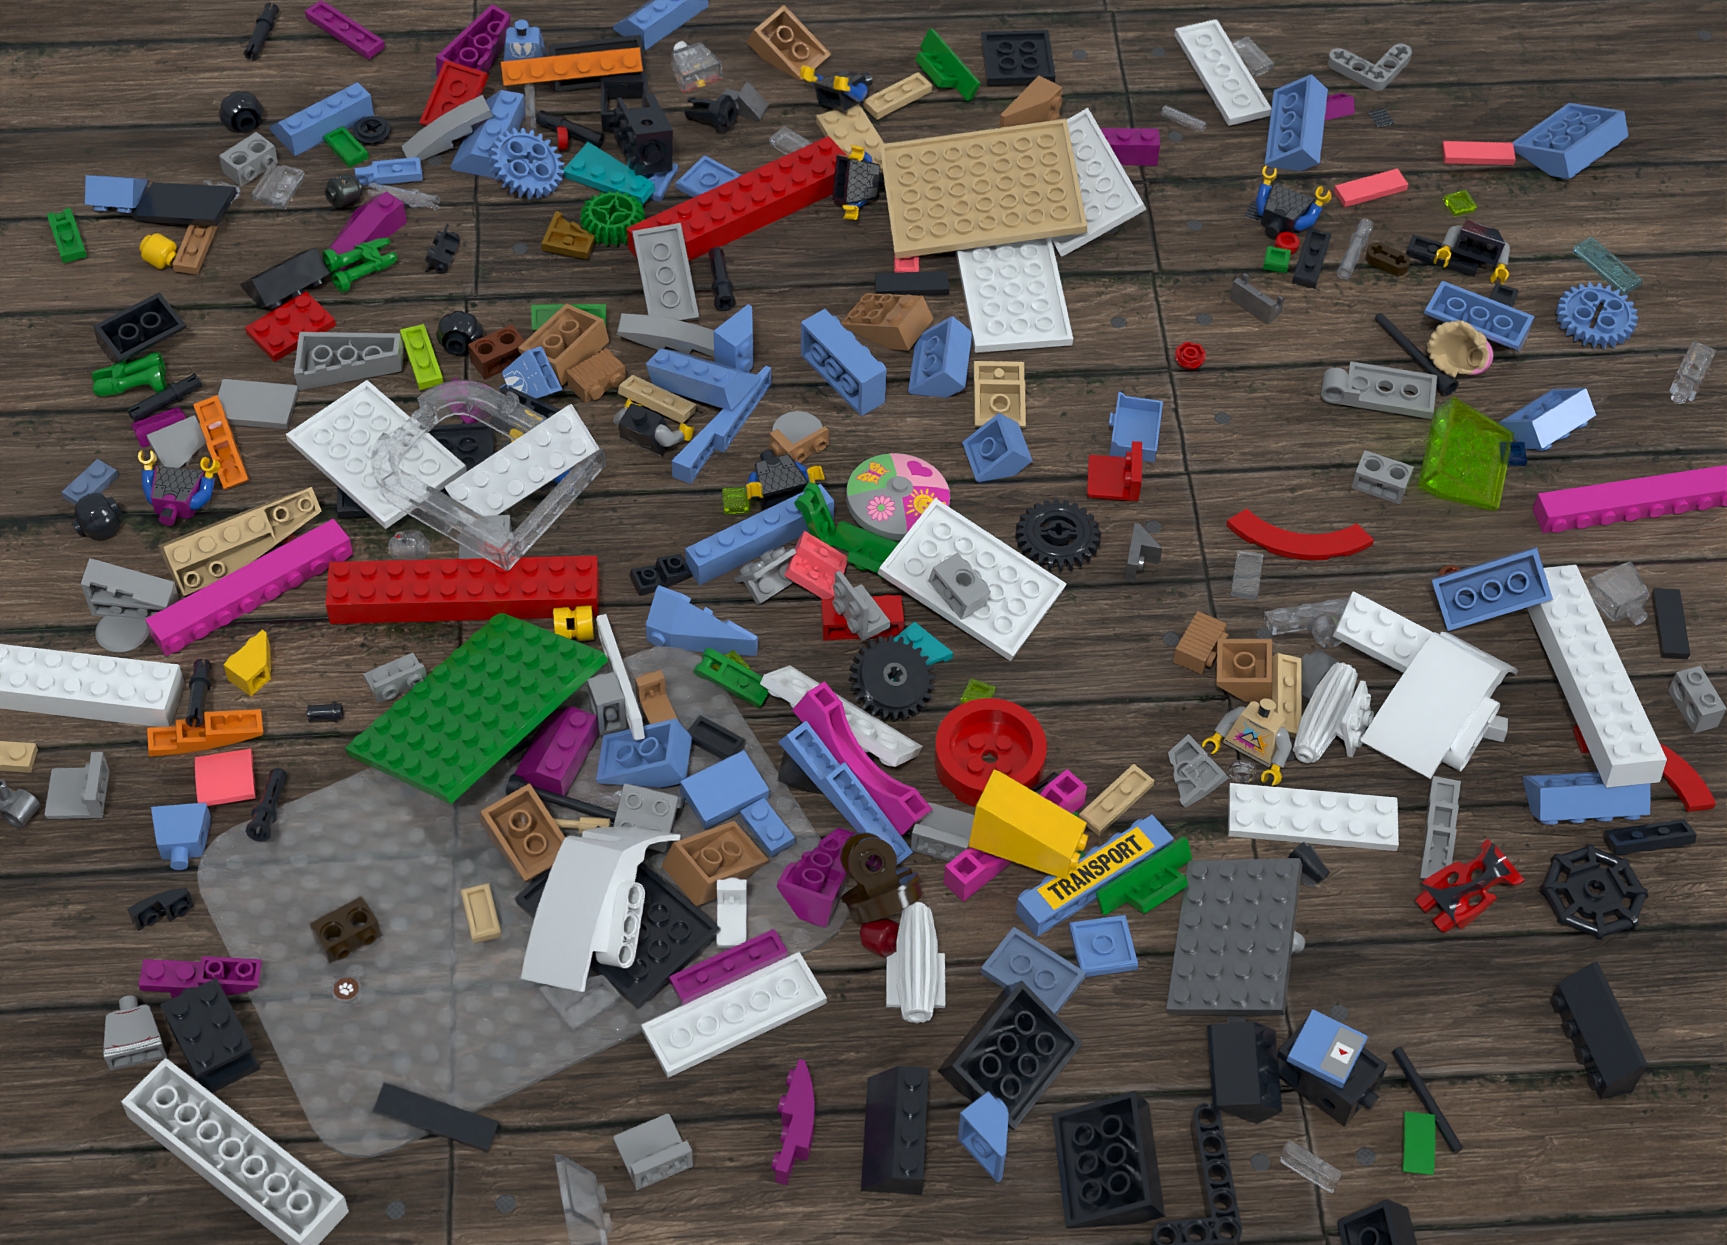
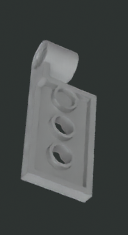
M1350 361L1348 374L1340 368H1330L1324 372L1321 396L1330 403L1432 419L1437 375ZM1379 387H1387L1390 391H1382ZM1404 391H1412L1415 395H1407Z

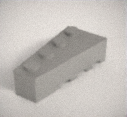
M299 332L294 376L299 391L401 372L404 357L400 333Z

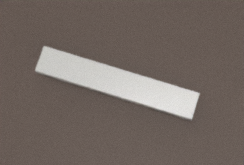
M599 615L596 618L599 639L608 659L610 671L615 673L623 694L625 716L633 739L635 741L644 739L642 717L607 615Z

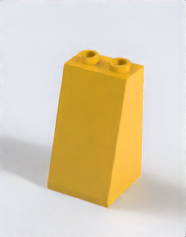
M994 770L976 805L968 846L1066 879L1070 869L1076 870L1081 855L1078 851H1084L1089 835L1084 834L1087 822L1000 771Z

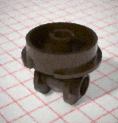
M860 832L849 837L843 844L840 853L841 865L845 872L856 880L857 886L842 895L841 900L843 903H846L853 922L867 923L885 918L907 908L920 899L923 892L918 882L920 878L918 872L913 873L910 867L896 869V853L889 843L873 833ZM871 855L870 861L866 863V859Z

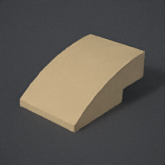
M974 361L973 404L975 427H982L998 413L1018 422L1020 428L1026 427L1024 362Z

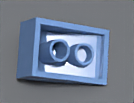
M676 718L643 726L645 738L636 741L633 739L630 729L603 735L596 781L600 784L624 785L625 783L657 788L680 784V781L686 779L692 737Z

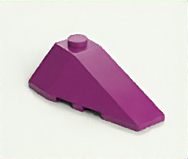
M387 191L370 198L353 212L328 249H333L337 254H342L354 250V245L378 238H388L407 223L404 203ZM351 263V264H349V265H347V266H345V267L339 269L338 271H345L348 267H350V266H351L352 264H354V263Z
M837 828L819 841L818 847L811 852L807 850L802 854L799 861L796 863L791 862L785 867L776 887L798 919L813 925L827 927L849 877L841 865V849L846 840L856 833Z

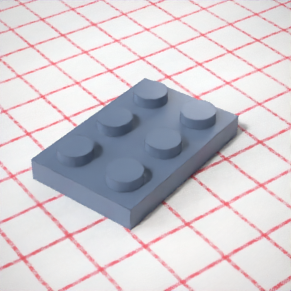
M1015 927L1012 928L984 963L980 972L1002 988L1023 981L1056 1016L1086 977V972Z

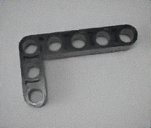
M1202 1103L1194 1110L1190 1132L1206 1218L1160 1222L1152 1232L1150 1245L1239 1244L1242 1235V1225L1221 1114L1219 1110L1213 1108V1104ZM1206 1119L1209 1120L1212 1124L1205 1125L1201 1123L1199 1120ZM1204 1147H1212L1217 1152L1210 1153ZM1209 1175H1217L1222 1181H1214ZM1214 1204H1224L1227 1210H1220ZM1227 1232L1231 1234L1233 1239H1225L1220 1233ZM1189 1235H1198L1203 1241L1195 1242L1189 1238ZM1166 1237L1170 1239L1172 1243L1163 1244L1158 1240V1238Z

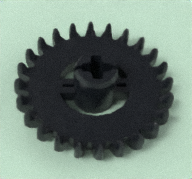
M1054 499L1053 503L1044 500L1043 505L1035 503L1034 509L1027 508L1026 514H1022L1019 519L1020 521L1016 524L1015 539L1018 540V548L1023 546L1022 555L1025 556L1026 553L1030 552L1029 560L1033 561V559L1039 558L1038 565L1040 567L1045 561L1048 562V571H1051L1054 563L1057 564L1059 572L1062 571L1063 564L1065 563L1068 565L1069 570L1072 571L1074 561L1081 568L1083 558L1089 563L1091 553L1095 556L1097 548H1099L1101 543V531L1098 529L1099 523L1094 521V515L1087 514L1086 508L1078 509L1077 503L1069 505L1068 500H1064L1063 503H1060L1058 499ZM1052 521L1048 527H1042L1045 523ZM1069 539H1075L1074 542L1069 544Z

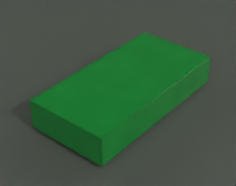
M344 126L323 135L324 142L348 168L369 159L366 149Z

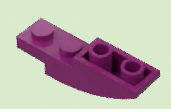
M202 956L201 962L143 959L139 990L170 992L171 998H175L187 988H196L217 978L226 996L251 991L259 987L262 959Z
M801 1059L798 1060L796 1069L791 1068L786 1082L789 1090L787 1096H781L777 1110L778 1113H781V1125H784L780 1142L784 1144L781 1153L776 1151L771 1169L775 1170V1182L784 1185L788 1184L796 1158L808 1161L813 1140V1086L805 1060Z

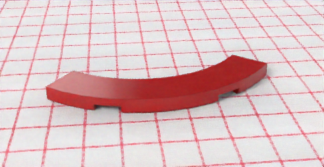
M1247 508L1228 519L1226 524L1236 535L1250 544L1255 543L1266 548L1267 552L1300 560H1328L1329 557L1341 555L1345 557L1365 550L1372 546L1374 539L1357 523L1331 533L1303 534L1270 525L1258 518Z
M1575 725L1573 733L1581 753H1590L1579 726ZM1660 743L1667 759L1662 776L1669 781L1668 784L1679 796L1686 811L1714 809L1716 802L1703 779L1683 758Z

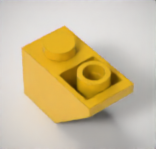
M264 630L251 637L245 646L236 654H232L226 663L223 664L228 681L251 697L271 679V648L267 633Z

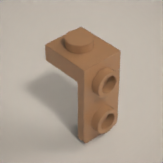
M824 426L792 444L779 429H776L770 433L769 449L774 451L776 457L788 454L794 461L801 463L810 455L820 452L828 446L829 430Z
M661 670L647 672L635 678L636 696L649 724L675 718L678 720L666 695L665 677Z

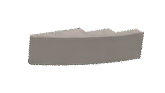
M483 95L454 108L415 134L401 146L406 158L419 157L421 161L453 148L452 140L473 132L471 125L492 117Z
M624 313L620 316L616 333L618 336L656 350L664 349L667 346L690 354L691 350L694 349L714 357V330L656 316Z
M1433 776L1431 779L1420 879L1425 880L1452 864L1461 781Z

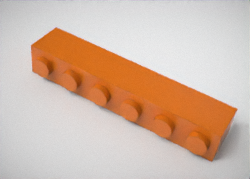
M640 47L500 63L503 87L643 71Z

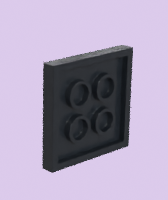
M1049 30L981 32L987 85L1031 84L1038 76L1055 83L1056 75Z

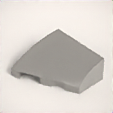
M195 416L146 435L149 444L159 459L160 466L180 468L183 464L188 466L193 461L194 456L201 453L207 447L203 431Z
M1189 734L1168 752L1170 763L1174 769L1175 783L1179 789V800L1185 808L1207 796L1228 779L1226 773Z

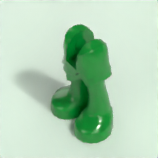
M378 238L354 245V250L342 254H337L333 249L322 251L323 261L330 274L333 273L331 277L332 282L341 294L349 291L351 283L358 278L372 272L378 273L397 261L396 252L381 256L379 253L380 250L391 244L389 238ZM358 260L364 262L363 264L351 268L349 270L338 271L339 269Z
M154 352L130 363L123 361L92 372V381L94 382L92 385L93 393L98 397H107L121 394L127 389L140 385H149L156 393L166 389L167 385L164 378L166 369L163 357L160 352Z

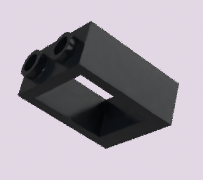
M647 75L601 76L602 132H613L614 128H617L614 112H608V99L642 98V108H644V95L648 94Z

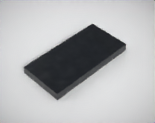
M152 182L132 216L135 221L218 226L237 195L235 187Z

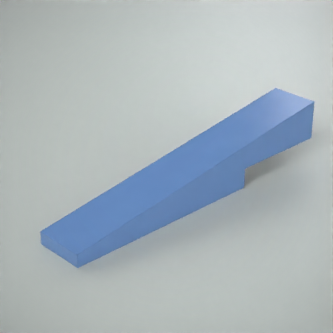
M765 366L757 374L760 375V381L732 411L723 408L672 460V476L674 478L691 484L715 449L723 453L726 451L771 386V367Z
M807 721L778 742L858 833H873L889 843L896 853L897 865L913 853L847 764L844 762L840 765Z

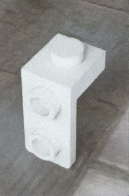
M737 878L717 880V926L721 928V931L717 934V947L733 948L746 942V880H739Z

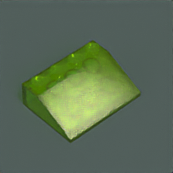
M1452 396L1434 412L1418 486L1441 499L1492 511L1498 510L1514 433L1457 397Z

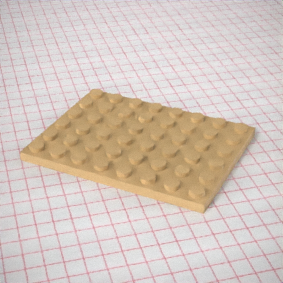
M1067 119L880 145L895 259L1087 232V222Z

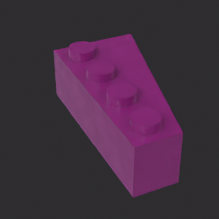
M491 4L436 56V76L439 75L445 60L488 73L505 43L506 30L510 27L511 15Z

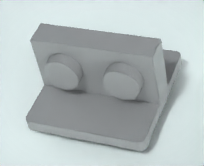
M781 547L775 551L771 549L760 556L761 561L755 564L751 562L740 568L739 572L741 574L736 576L734 580L736 583L744 581L756 604H761L794 582L784 576L791 556L797 552L794 548L785 550L784 547Z

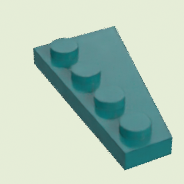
M589 142L563 169V176L566 179L607 193L609 190L611 193H616L618 190L621 194L628 192L630 197L636 196L641 205L655 191V185L652 181L642 175L636 176L631 168Z

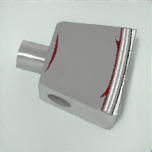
M135 996L121 998L119 1000L120 1011L111 1012L106 1015L103 1054L109 1070L112 1071L167 1058V1052L149 1005L138 1006Z

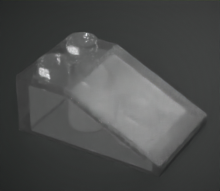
M561 1154L554 1155L570 1245L608 1244L607 1232H612L609 1213L603 1214L601 1204L607 1203L604 1184L598 1185L596 1174Z

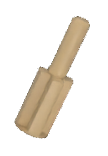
M580 817V821L553 819L559 828L578 829L579 833L582 834L584 830L596 828L598 825L600 827H611L610 819Z

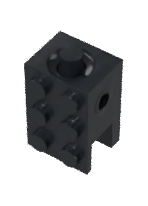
M654 94L644 95V108L627 109L623 99L617 98V108H614V118L617 122V128H614V138L616 143L619 142L622 155H626L628 167H632L636 176L672 171L673 129Z
M217 978L196 988H187L179 996L161 1004L169 1028L197 1083L210 1093H214L260 1070L259 1064L252 1052L253 1047Z
M1306 1019L1278 1051L1277 1057L1281 1059L1278 1063L1280 1079L1345 1127L1362 1106L1370 1111L1377 1103L1380 1096L1375 1093V1090L1379 1087L1388 1064L1363 1047L1343 1088H1340L1287 1062V1058L1307 1021Z

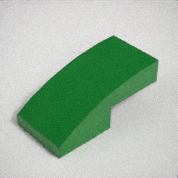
M1404 1111L1401 1142H1403L1401 1172L1432 1176L1434 1175L1435 1115Z

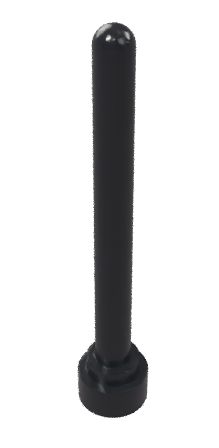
M1376 314V322L1429 374L1437 375V389L1444 396H1449L1456 391L1459 382L1454 377L1446 373L1443 374L1384 314Z
M512 774L508 780L505 794L508 796L526 786L529 782L525 781L522 776ZM532 786L542 801L596 818H607L612 823L615 822L617 814L615 811Z

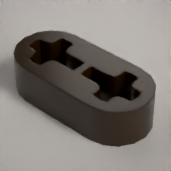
M1379 242L1371 243L1367 247L1365 260L1370 265L1396 276H1402L1408 272L1410 258L1405 253Z

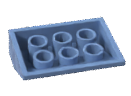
M1568 103L1512 142L1514 151L1550 176L1561 177L1562 179L1573 178L1583 168L1588 167L1597 158L1604 156L1607 151L1619 145L1622 140L1628 137L1625 112Z

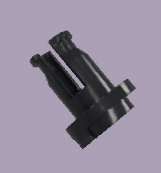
M721 94L717 100L696 99L691 96L687 99V102L693 103L694 107L708 109V113L685 110V117L688 120L696 119L701 122L713 123L715 130L718 132L728 131L735 123L737 107L730 95Z

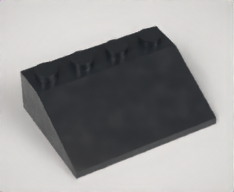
M1019 981L1003 989L937 1071L960 1094L973 1103L987 1092L995 1099L999 1098L1002 1100L1009 1113L1008 1128L1015 1130L1083 1042L1023 981Z
M1136 1091L1052 1114L1067 1229L1135 1225L1165 1217L1150 1107L1144 1098Z

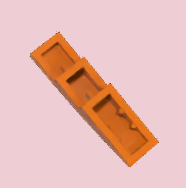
M218 395L193 404L212 460L215 459L220 463V470L217 473L224 490L249 481L238 446Z
M261 709L204 712V723L200 727H195L196 719H193L192 727L187 725L186 720L183 719L176 720V726L147 728L148 757L208 750L263 735Z

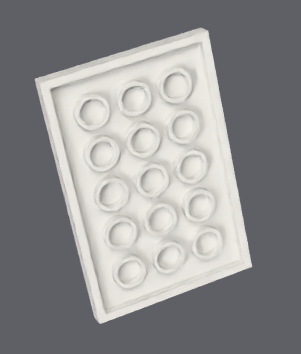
M1088 108L1067 119L1087 222V232L1051 237L1061 257L1146 210L1141 198Z
M1051 237L955 250L975 353L1069 346L1073 344V335Z
M368 380L286 434L287 441L385 529L467 472L464 463Z
M936 498L881 565L877 573L1009 661L1014 658L1067 585ZM957 552L970 563L972 570L980 579L987 583L991 591L986 605L962 620L928 582L933 567Z

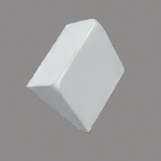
M1495 716L1483 738L1504 742L1508 730V718Z

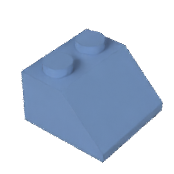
M86 175L85 205H93V210L108 211V206L117 207V212L132 213V208H136L144 197L148 179Z
M748 304L713 331L714 362L747 372L753 367L752 306Z
M1001 413L996 414L962 442L973 474L978 482L1014 476L1032 462L1019 423Z
M987 1092L960 1113L958 1140L998 1183L1002 1180L1009 1113L1002 1100L999 1098L995 1099Z

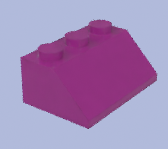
M1100 128L1121 165L1157 166L1160 150L1159 129Z
M575 707L551 712L545 718L514 774L524 777V780L528 781L532 786L565 796L599 735L597 715Z

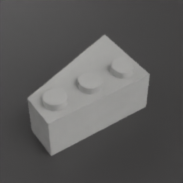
M89 558L81 581L92 616H113L145 620L179 600L173 581Z

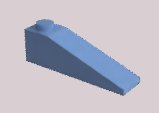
M658 585L646 622L648 642L657 647H665L671 650L704 652L706 648H711L721 654L757 655L758 636L729 620L724 622L718 620L712 615L713 611L707 607L701 610L690 604L691 598Z

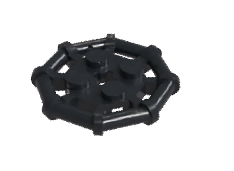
M1586 844L1584 848L1562 855L1555 854L1551 857V866L1544 883L1540 886L1541 894L1546 896L1558 917L1557 922L1560 925H1568L1593 935L1597 940H1602L1604 936L1626 929L1634 930L1639 925L1638 918L1645 899L1649 896L1648 890L1643 888L1631 868L1630 860L1627 858L1622 859L1594 848L1593 844ZM1584 859L1586 861V863L1577 866H1574L1572 864L1574 862L1581 861ZM1596 860L1609 866H1612L1613 868L1608 867L1607 869H1604L1602 867H1599L1600 863L1596 862ZM1561 871L1569 875L1566 883L1557 882ZM1621 873L1629 886H1625L1619 876ZM1590 886L1600 889L1599 895L1590 892ZM1558 894H1565L1570 903L1567 909ZM1624 897L1632 899L1629 910L1622 906ZM1578 912L1585 919L1594 918V924L1574 915ZM1616 914L1619 920L1604 924V917Z

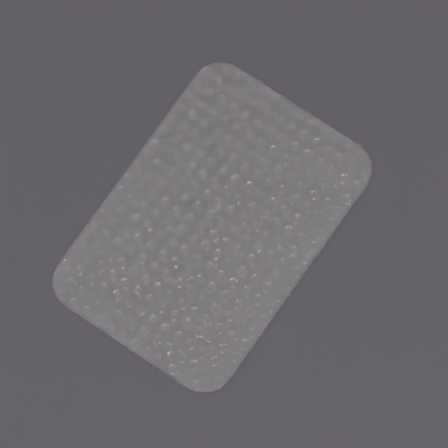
M656 646L622 659L642 717L643 726L649 725L636 696L635 678L647 672L661 670L665 677L666 695L678 721L686 731L698 716L701 715L746 739V746L742 751L745 750L769 788V797L766 801L795 837V844L771 857L742 820L740 813L704 830L686 799H684L683 807L676 809L671 833L680 834V840L735 821L769 859L765 866L744 879L746 880L747 891L746 941L775 929L787 949L789 957L798 952L801 955L809 953L835 937L849 917L846 903H843L841 900V896L849 891L847 883L826 928L798 919L777 889V882L785 867L791 862L796 863L799 861L802 854L807 850L811 852L818 847L821 839L786 784L777 781L778 771L727 691L707 679L699 678L693 673L696 664L701 663L702 658L682 648ZM609 665L596 671L590 678L598 674L611 673ZM587 681L554 711L575 707L591 713ZM626 719V728H627V729H623V730H620V731H624V730L630 729V727H629V725H628V722H627V719ZM544 720L526 735L530 745ZM598 735L565 796L617 812L624 785L600 784L596 781L603 736ZM691 743L686 778L723 760ZM530 746L508 759L503 756L452 804L446 803L371 767L276 808L278 816L271 825L272 833L267 841H254L246 835V826L252 821L251 819L220 834L213 840L201 857L197 872L200 893L230 957L262 959L259 987L247 991L303 1111L313 1131L325 1146L345 1156L371 1158L395 1151L430 1134V1132L373 1113L372 1110L384 1082L474 1113L641 1033L642 1024L683 1006L670 982H668L643 1006L637 1009L590 967L585 992L521 979L534 919L516 904L515 897L540 875L526 883L522 880L496 848L481 825L480 811L507 796L505 791L508 780L517 770ZM680 784L662 788L645 787L684 797L680 793ZM542 801L553 819L580 821V817H593ZM559 828L565 838L568 836L582 837V833H579L578 829ZM679 840L668 841L665 852L646 848L644 861L642 862L693 904L661 866L672 844ZM489 883L502 937L473 944L461 890ZM362 896L378 920L382 936L377 938L372 944L352 951L346 958L329 964L313 938L309 923ZM717 898L695 906L717 925ZM359 923L355 927L363 926L365 923ZM333 937L329 941H334L339 937ZM716 938L682 970L730 948H718ZM345 977L355 979L359 986L356 996L352 999L341 1000L334 995L333 989L337 981Z

